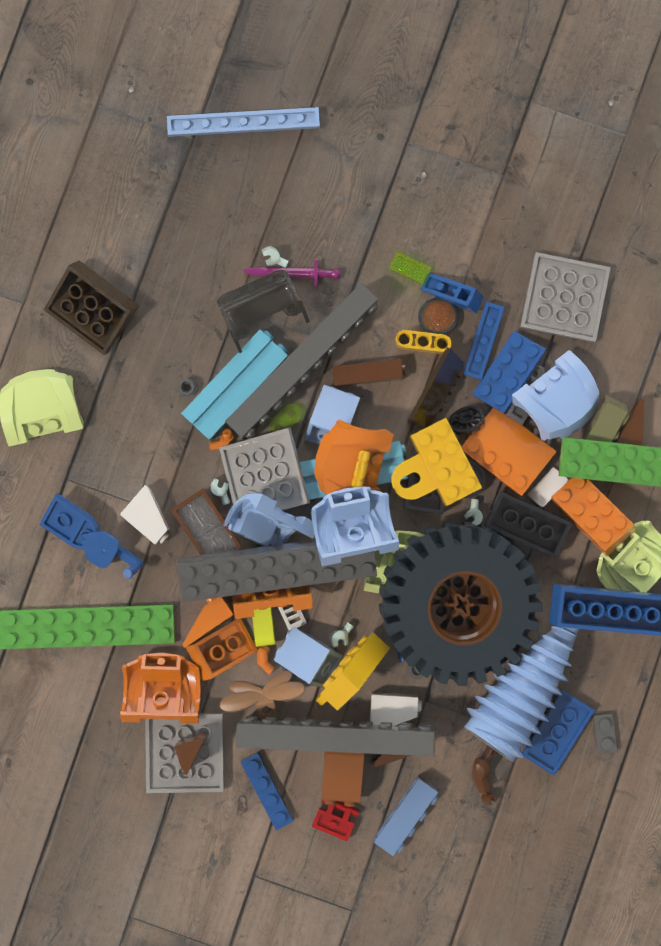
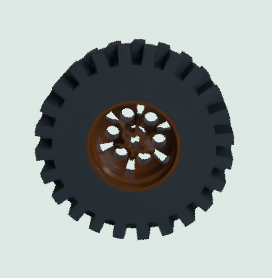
M453 522L442 523L443 528L436 529L433 526L423 529L425 535L417 538L413 535L406 541L410 546L404 551L400 549L395 551L393 557L396 562L392 567L387 565L383 574L387 580L385 584H380L379 594L382 597V603L379 604V612L384 619L383 627L405 662L411 667L415 666L424 677L428 678L430 675H433L442 684H447L449 679H453L458 686H467L468 678H473L478 684L487 682L486 673L492 671L497 677L506 673L502 666L503 662L509 660L512 664L516 665L521 660L520 656L516 653L518 649L522 646L529 650L533 644L528 634L530 630L538 632L541 623L534 616L535 612H543V603L536 597V593L542 592L540 583L533 578V574L536 572L533 566L524 559L525 555L518 548L487 527L481 526L480 528L470 522H462V525L458 526ZM470 575L475 576L472 581L467 583ZM460 576L461 582L457 585L453 584L454 579ZM447 579L450 583L448 585L444 583V581H446ZM473 586H477V592L470 594V589ZM438 587H445L442 594H436ZM457 597L462 600V608L458 606ZM488 597V603H481L477 600ZM432 598H434V599H439V600L434 601L433 603H431ZM443 605L444 610L441 613H436L437 607ZM477 605L476 611L470 613V607ZM460 615V620L453 623L452 619ZM447 617L448 620L445 628H442L439 625ZM469 618L475 623L468 627L466 619Z

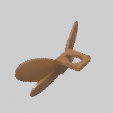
M283 671L277 674L263 689L247 682H233L230 684L229 689L235 694L224 698L220 702V708L226 712H237L255 704L259 719L274 717L278 715L274 700L286 701L298 698L304 693L305 686L300 682H289L292 678L290 671ZM264 706L272 709L269 713L262 712Z

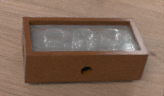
M201 489L171 509L200 555L244 549L235 533L228 529L229 524L224 526L225 518L206 489Z

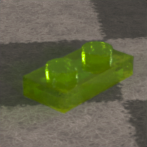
M396 251L388 269L423 286L431 267Z

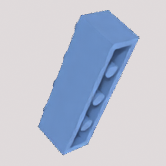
M417 776L373 838L374 843L392 856L396 852L399 853L405 845L403 841L407 836L411 837L416 829L414 827L418 820L422 821L426 816L427 811L425 810L429 804L433 805L438 798L437 789L420 776Z

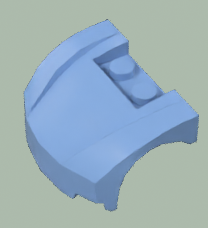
M568 350L555 361L553 368L530 386L525 384L512 395V401L515 406L525 410L534 420L539 429L541 440L546 441V439L557 437L562 439V437H568L581 429L591 419L599 402V390L588 368Z
M370 487L345 488L324 496L323 500L312 508L313 530L322 566L341 563V558L379 550V554L399 550V539L392 525L389 495L386 492L373 491Z
M258 493L246 494L238 499L229 510L224 522V526H227L229 523L228 529L261 546L286 544L289 537L295 531L314 538L312 520L285 513L282 509L275 507L277 501Z

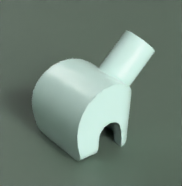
M268 246L262 249L264 256H271L265 260L267 266L278 264L286 268L288 261L280 257L276 248Z
M214 478L210 485L211 492L220 497L223 505L230 503L226 493L229 484L224 482L223 486L219 488L217 486L219 480Z
M471 499V508L464 517L466 520L473 517L475 520L472 524L479 526L483 518L481 511L478 510L479 500Z
M347 622L342 630L333 631L330 635L331 645L338 647L340 639L344 646L348 645V634L353 629V626Z

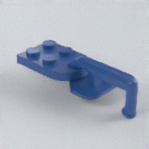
M59 493L54 496L39 524L70 546L84 549L88 561L99 568L108 567L113 558L117 556L131 566L123 570V575L126 579H131L143 566V561L119 545L118 540L106 531H100L97 521L90 514Z

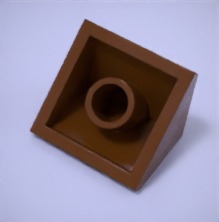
M206 732L179 740L174 746L183 774L187 775L207 736Z

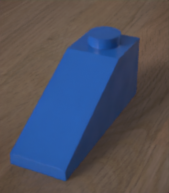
M429 272L420 288L425 293L475 314L484 298L476 288Z

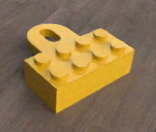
M446 418L410 436L418 455L400 463L394 469L391 477L392 487L400 497L413 500L437 489L445 506L482 488ZM413 472L419 474L420 481L409 488H403L400 485V480Z
M372 632L368 637L364 635L357 643L359 646H353L347 652L348 657L345 656L339 663L340 667L338 666L331 673L333 678L329 677L322 686L325 688L315 700L321 706L328 701L338 711L366 682L390 649L375 633Z

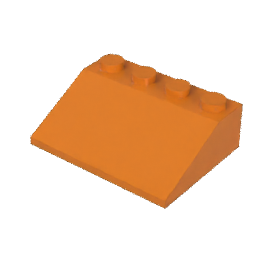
M493 408L485 417V424H482L480 430H477L478 432L473 431L461 448L464 454L522 497L557 451L523 425L517 424L507 418L506 414L504 415Z

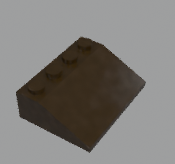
M78 260L67 267L44 311L101 354L105 355L132 320L139 305Z
M447 347L407 420L421 429L437 423L438 419L435 417L438 411L443 412L447 404L444 401L447 394L452 395L456 387L453 384L456 377L460 379L465 370L462 367L464 362L450 348Z

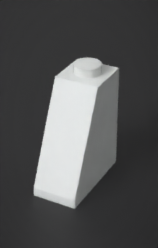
M145 485L120 515L152 543L158 544L160 542L162 544L168 538L167 532L170 529L151 488Z
M371 692L370 721L373 722V725H379L381 722H392V726L416 718L417 712H421L422 701L418 700L417 695Z

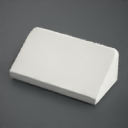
M554 467L527 494L541 508L551 500L552 495L568 482L566 477L558 476L559 471Z

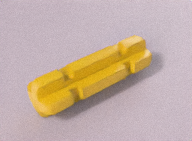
M361 450L359 452V460L354 472L355 478L351 484L353 488L363 487V479L365 478L370 458V452Z

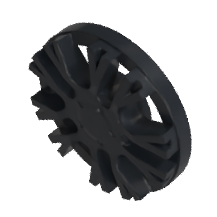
M475 406L460 408L449 419V425L453 432L459 436L461 434L472 435L473 431L478 432L477 430H480L482 424H485L483 411Z

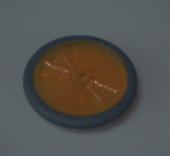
M440 298L426 301L421 306L418 314L419 323L424 331L443 335L450 333L456 327L459 319L455 305Z

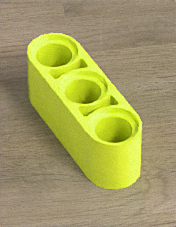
M272 608L254 610L255 617H252L256 647L275 645Z

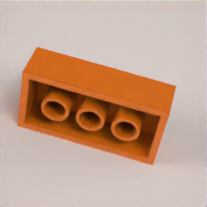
M571 478L551 496L553 504L606 557L635 532L634 524L588 479Z

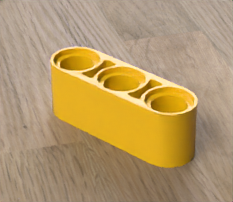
M402 330L397 334L395 344L402 350L443 354L445 349H440L437 346V341L444 340L447 343V347L450 348L451 340L447 335ZM402 335L407 336L409 343L401 344L399 337ZM426 338L428 345L425 347L420 346L418 339Z

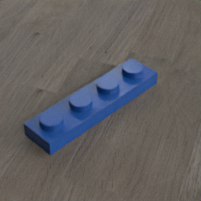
M485 302L463 375L482 380L504 310L503 306Z
M256 752L241 760L240 763L276 831L292 823L293 818L259 753Z

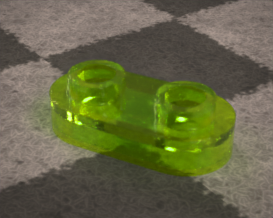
M295 404L286 405L270 422V433L277 431L275 430L276 424L282 425L281 430L292 428L301 418L300 408ZM290 410L295 411V415L293 417L288 416V412Z

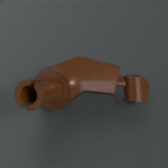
M487 745L481 757L476 758L473 763L472 779L478 792L483 793L482 802L492 805L491 801L496 802L497 796L488 791L492 787L488 774L491 770L490 763L498 752Z

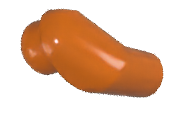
M230 429L223 430L219 440L209 442L210 451L219 450L220 447L230 445L234 439L233 432Z
M262 646L257 650V664L269 675L275 667L268 661L270 648Z

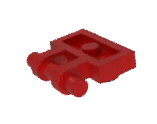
M336 802V805H328L326 810L319 807L311 827L348 841L355 822L348 820L350 814L357 817L360 810L344 806L342 802ZM336 808L343 811V816L332 813L333 809Z

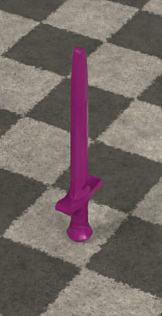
M318 260L314 261L315 268L259 267L243 270L245 274L253 276L314 279L313 286L315 287L318 286V277H331L338 280L341 275L340 270L337 268L331 271L318 270Z

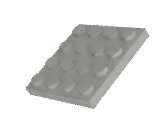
M535 252L520 328L595 343L611 267Z
M291 428L219 448L233 505L242 496L251 493L263 494L277 501L275 507L282 510L310 503Z
M200 713L199 724L179 723V720L145 719L146 793L224 792L223 713ZM206 732L207 736L187 775L183 774L174 746L179 740Z

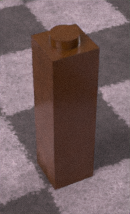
M401 359L333 366L334 387L402 380L403 375H406L405 363L401 364Z

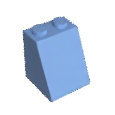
M324 385L310 419L305 440L320 445L324 434L330 432L332 427L337 424V420H342L351 425L360 397L355 396L353 393L340 391L334 386Z
M293 627L287 633L284 644L276 651L274 661L308 684L324 688L322 685L331 677V673L336 669L343 655L301 629Z

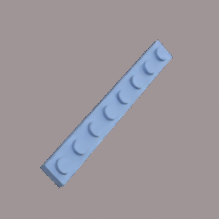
M319 107L167 116L168 137L320 128Z

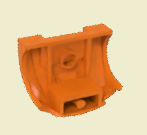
M337 420V424L332 427L330 432L324 434L316 454L314 473L319 489L328 495L345 488H353L351 484L355 478L354 472L359 460V452L364 450L370 452L366 475L363 479V487H370L371 490L380 492L376 485L384 453L390 452L394 434L386 429L368 430L352 426L342 420Z
M309 585L232 595L235 619L255 617L254 610L256 609L265 610L270 607H285L291 604L294 611L313 608Z
M153 653L141 655L138 659L122 666L124 691L120 710L121 722L141 723V719L179 720V723L199 724L200 671L196 664L180 655Z

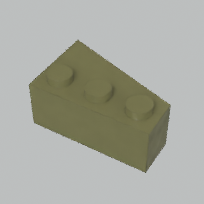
M605 394L603 397L605 401L600 410H597L596 418L592 425L589 426L583 439L615 442L620 433L618 429L621 424L625 425L629 417L626 404Z

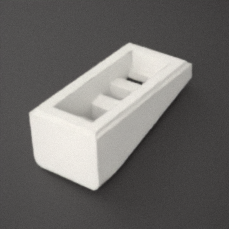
M278 607L289 631L293 627L297 628L307 623L301 610L287 617V613L294 611L293 607L286 610L283 607ZM300 617L301 620L290 624V620Z

